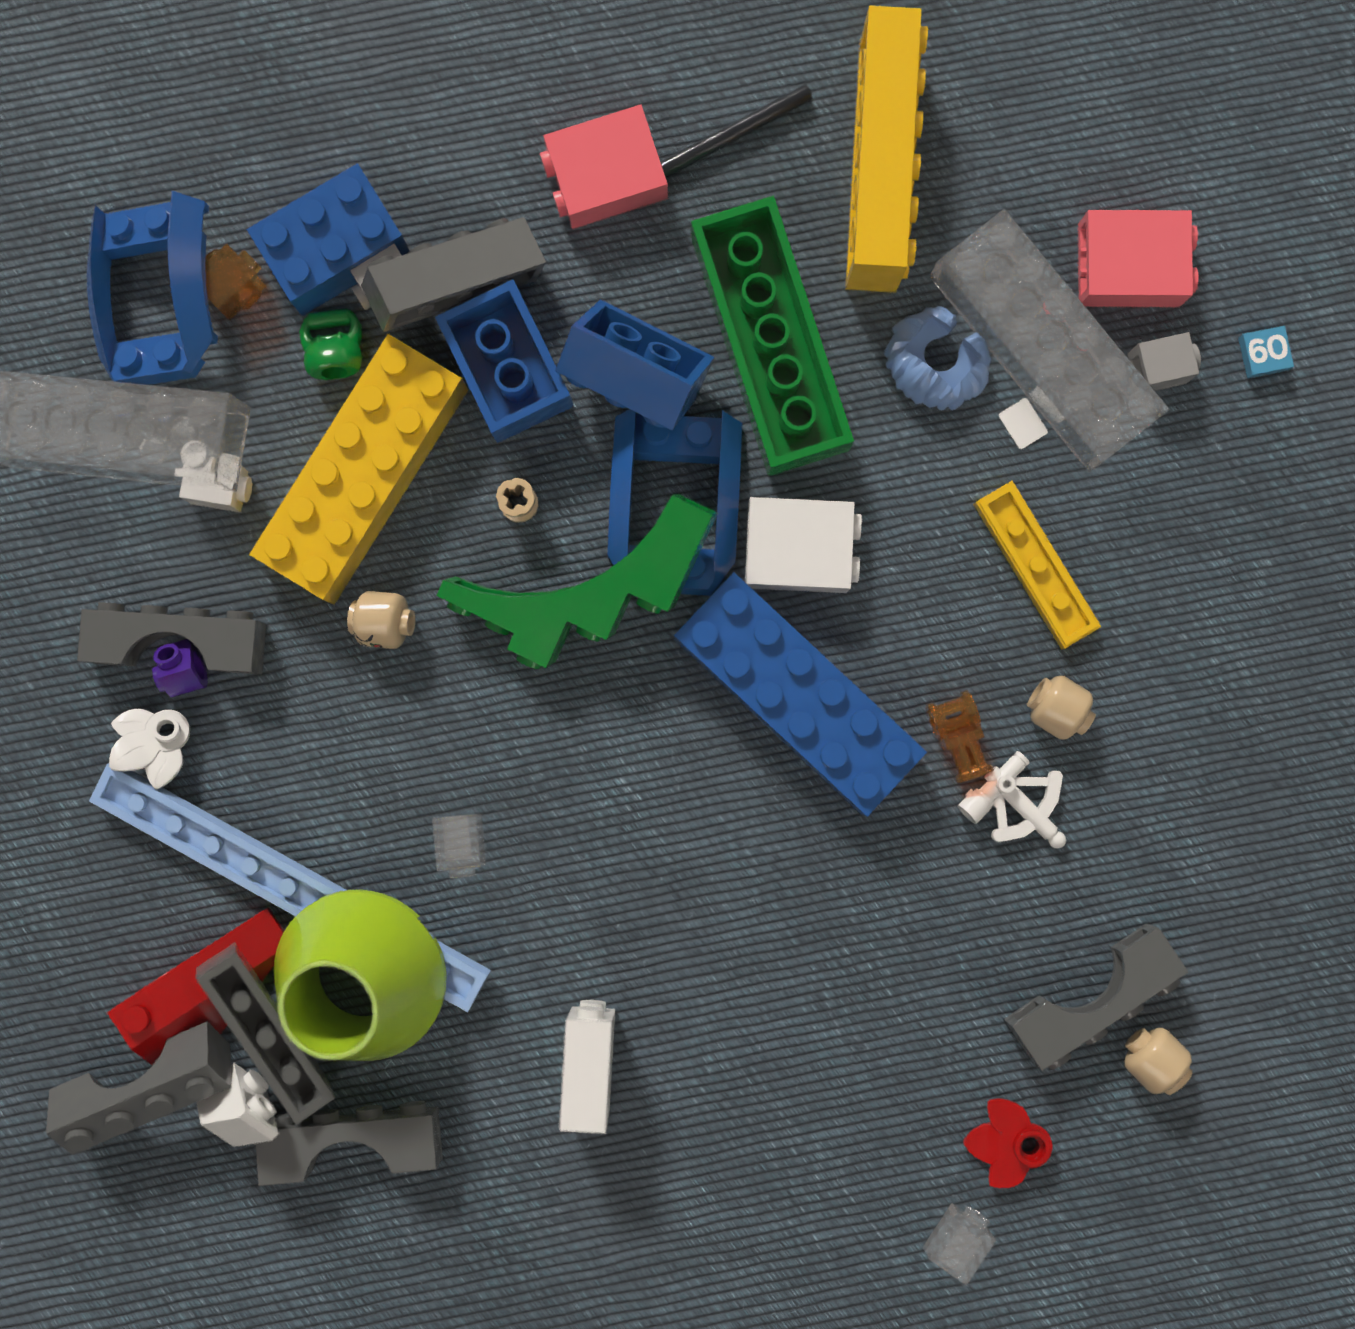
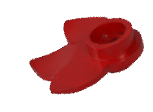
M1003 1098L990 1099L987 1101V1112L990 1122L973 1128L964 1138L963 1144L974 1157L991 1164L988 1175L991 1187L1011 1188L1024 1180L1029 1169L1038 1168L1048 1161L1053 1148L1052 1140L1043 1127L1030 1122L1026 1110L1021 1105ZM1029 1137L1035 1138V1148L1029 1152L1023 1151V1141Z

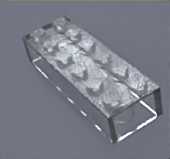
M1005 209L937 261L929 276L971 329L974 332H978L985 339L989 351L1088 472L1102 464L1170 410Z
M0 371V466L178 486L187 485L237 492L251 407L230 393Z

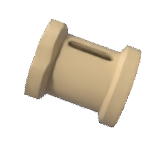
M514 478L504 481L498 487L496 498L499 508L509 520L520 523L532 519L537 512L539 504L532 486L526 480ZM523 492L527 504L525 506L517 504L512 509V504L508 498L511 494L518 497Z

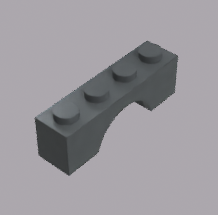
M98 602L97 610L81 609L77 661L135 667L142 653L152 643L164 637L182 635L193 642L200 650L208 670L261 675L263 673L266 623L253 620L252 612L227 611L226 618L210 617L211 610L184 608L183 615H168V607L141 605L140 613L125 612L124 604Z
M1146 923L1111 947L1113 957L1112 977L1105 991L1094 1001L1079 1007H1062L1049 1002L1039 995L1004 1018V1021L1034 1065L1042 1071L1047 1067L1053 1070L1064 1065L1072 1057L1071 1051L1083 1043L1091 1045L1101 1040L1108 1033L1106 1029L1108 1026L1119 1019L1126 1021L1135 1017L1144 1009L1142 1003L1156 994L1157 996H1164L1180 985L1179 978L1187 974L1188 970L1159 927Z
M205 1022L168 1038L162 1053L153 1066L141 1077L125 1086L106 1088L90 1073H86L49 1089L46 1135L71 1155H74L231 1088L230 1043L208 1022Z
M411 1101L400 1104V1110L383 1111L382 1105H368L357 1108L356 1114L339 1115L338 1109H325L314 1112L312 1118H306L297 1125L289 1113L276 1114L274 1118L279 1134L272 1141L255 1143L259 1186L303 1182L314 1170L317 1158L323 1149L339 1142L348 1141L362 1143L373 1148L385 1160L391 1173L435 1170L443 1159L439 1106L426 1107L425 1101Z

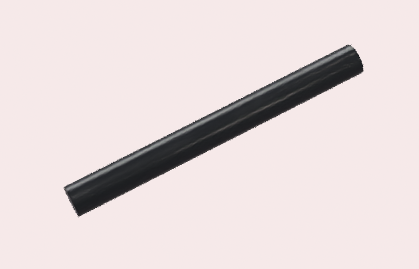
M804 84L661 161L665 178L813 100L809 87Z

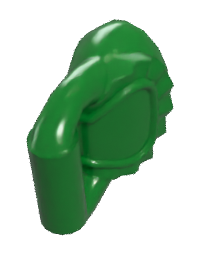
M348 308L309 313L303 319L299 331L301 346L305 352L304 366L307 374L319 380H338L356 374L362 364V353L359 347L362 338V325L356 314ZM351 325L349 333L338 332L337 334L317 335L314 338L310 333L311 330Z

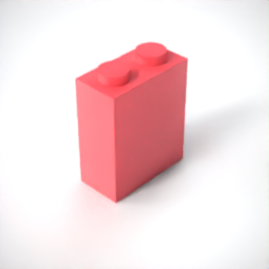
M641 104L543 135L547 151L540 152L542 164L547 178L553 176L556 178L559 190L552 192L560 218L568 215L572 229L668 199V184Z
M1088 210L1078 223L1079 307H1181L1196 292L1199 279L1198 269L1192 265V252L1195 251L1198 241L1197 226L1192 225V210Z

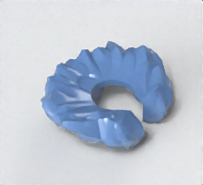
M941 306L936 308L925 307L923 312L907 316L895 324L892 328L894 335L886 346L884 356L887 358L886 368L891 369L892 378L895 379L897 389L902 390L906 398H911L916 405L923 403L928 408L937 406L938 410L942 411L947 407L950 410H955L964 401H970L971 398H976L982 393L988 383V368L991 358L985 339L978 332H975L963 339L958 350L957 362L951 369L936 371L926 363L924 357L926 346L935 339L945 337L956 326V315Z

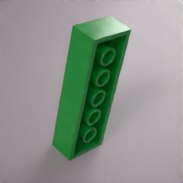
M774 195L691 221L693 247L768 477L848 452L854 443V438Z

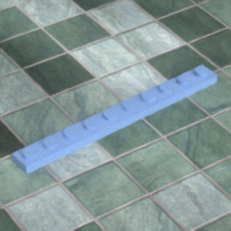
M108 763L89 802L294 916L319 898L346 890L163 787L157 790L154 789L148 779L134 771H113ZM438 941L446 965L447 982L444 1000L468 1012L491 970Z

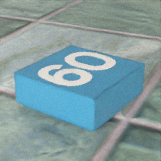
M1285 326L1245 333L1238 337L1247 379L1288 371L1294 367Z

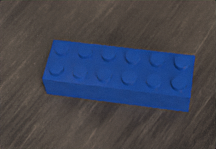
M735 572L728 577L674 635V640L862 816L868 817L927 753Z

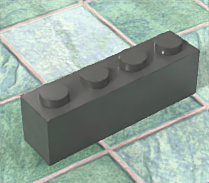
M524 217L512 221L502 218L492 222L484 230L472 234L469 230L458 232L451 236L447 242L434 246L431 243L420 244L411 249L408 254L393 258L391 255L379 257L367 267L361 287L382 331L386 332L448 311L514 279L517 287L537 280L546 261Z
M233 943L196 967V980L296 1125L335 1098L331 1083L313 1056L298 1048L286 1034L280 1021L277 1003L236 943Z

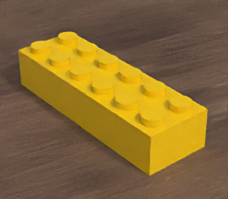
M870 5L868 8L859 45L846 290L896 293L901 280L908 278L909 267L913 266L915 262L916 239H909L912 223H916L919 199L918 196H912L914 181H918L921 167V154L915 153L917 138H921L923 111H917L919 96H923L926 78V70L920 68L921 54H925L928 40V26H921L922 9Z
M387 334L249 555L322 600L335 605L468 392L463 379L390 334Z

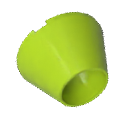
M345 890L319 898L305 907L289 923L277 947L274 961V980L281 1024L290 1040L298 1048L322 1059L373 1061L392 1057L407 1050L427 1033L436 1020L444 1001L447 982L446 965L436 937L432 938L428 930L417 919L419 915L399 900L382 893L368 890ZM319 966L338 967L357 977L370 995L373 1015H352L335 1006L326 996L321 986Z

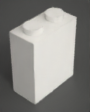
M750 497L748 504L745 583L752 589L847 593L851 589V582L858 583L860 572V558L852 557L853 540H860L862 523L861 514H854L855 502Z
M582 1000L580 1001V1007L572 1006L566 1019L560 1131L606 1132L610 1111L615 1009L606 1008V1002Z

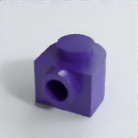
M184 639L157 648L153 656L157 666L153 667L152 674L160 692L166 691L173 698L207 687L206 668L193 642L189 639Z

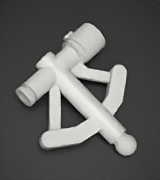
M1016 751L1014 756L1000 769L997 766L992 768L984 777L987 782L980 789L976 788L974 791L970 789L965 794L966 797L957 806L961 813L974 824H977L994 806L996 808L998 829L992 831L991 837L996 842L1022 838L1036 830L1045 840H1049V844L1053 848H1062L1066 843L1065 835L1057 831L1058 828L1048 819L1059 801L1063 778L1060 771H1051L1048 777H1017L1025 766L1030 763L1019 751ZM1017 786H1046L1044 798L1038 807ZM1005 800L1025 820L1017 825L1007 826Z

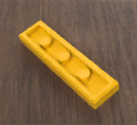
M1013 481L1008 482L973 504L1061 650L1101 628L1100 623Z

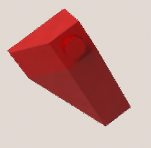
M268 907L108 1011L107 1014L129 1048L152 1066L162 1053L167 1039L205 1022H208L221 1035L228 1025L196 980V967L233 943H236L257 976L263 982L274 968L277 947L284 929Z

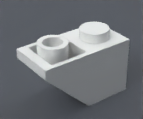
M233 1063L231 1065V1088L196 1102L201 1125L233 1147L272 1141L279 1133L274 1118L275 1108L270 1103L267 1092L269 1089L268 1083L255 1070L247 1072Z

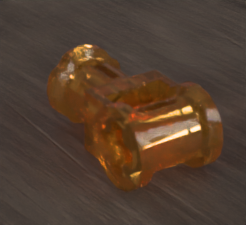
M968 690L960 692L959 698L939 705L934 703L926 704L927 716L936 738L940 741L943 751L950 750L958 771L955 777L957 783L972 780L994 771L992 764L986 762L978 739L984 738V734L981 728L978 709ZM959 711L961 712V714L956 717L947 720L945 719V717L948 715L954 714Z

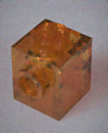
M226 243L221 249L212 250L205 256L207 297L229 320L240 310L252 307L260 299L261 291L266 285L256 274L262 268L245 250H242L237 255Z

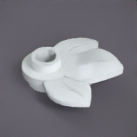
M132 709L120 714L112 721L111 725L122 737L116 741L111 749L109 757L110 769L127 772L145 768L148 780L156 790L171 782L183 766L181 748L187 743L190 736V725L185 716L178 711L170 709L161 710L155 714L143 709ZM165 724L174 725V731L169 736H161L159 734L160 728Z

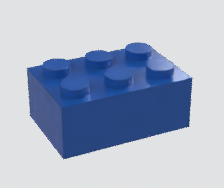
M358 163L246 229L289 301L302 316L357 284L358 282L350 270L392 244H395L402 256L410 251L402 234Z
M514 279L435 316L497 443L574 407L570 393L560 373L555 371L556 365Z
M600 299L572 325L555 371L566 376L571 384L580 388H589L605 396V399L610 404L620 408H629L641 414L651 425L673 430L695 402L715 357Z

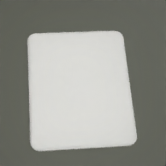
M1027 398L1022 399L999 414V418L1019 449L1025 448L1048 433Z

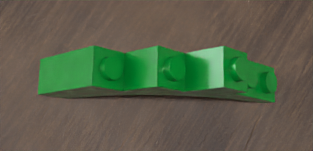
M680 494L673 495L655 526L630 554L605 573L582 584L548 592L517 593L486 588L455 576L442 581L436 596L448 601L447 608L460 615L470 616L473 613L485 619V626L503 635H508L509 632L514 633L507 649L518 654L516 659L533 669H540L541 666L547 668L556 662L573 624L577 626L576 632L579 635L592 641L599 642L601 638L607 640L614 636L633 595L638 597L637 605L653 613L660 614L662 609L667 612L673 609L718 513Z

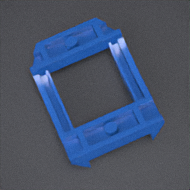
M172 191L171 202L105 214L95 205L87 261L89 313L99 359L112 382L119 389L195 378L205 364L201 357L209 345L218 343V335L213 331L206 288L205 256L207 235L202 231L203 216L209 213V205L203 200ZM168 250L170 287L179 333L117 343L111 308V260Z
M631 409L615 416L607 553L613 566L630 554L637 546L629 545L634 460L719 464L715 550L701 549L681 594L712 596L723 582L727 572L735 565L742 444V423L722 410V418L683 416L675 428L670 430L666 427L660 428L651 425L644 419V416L636 414Z

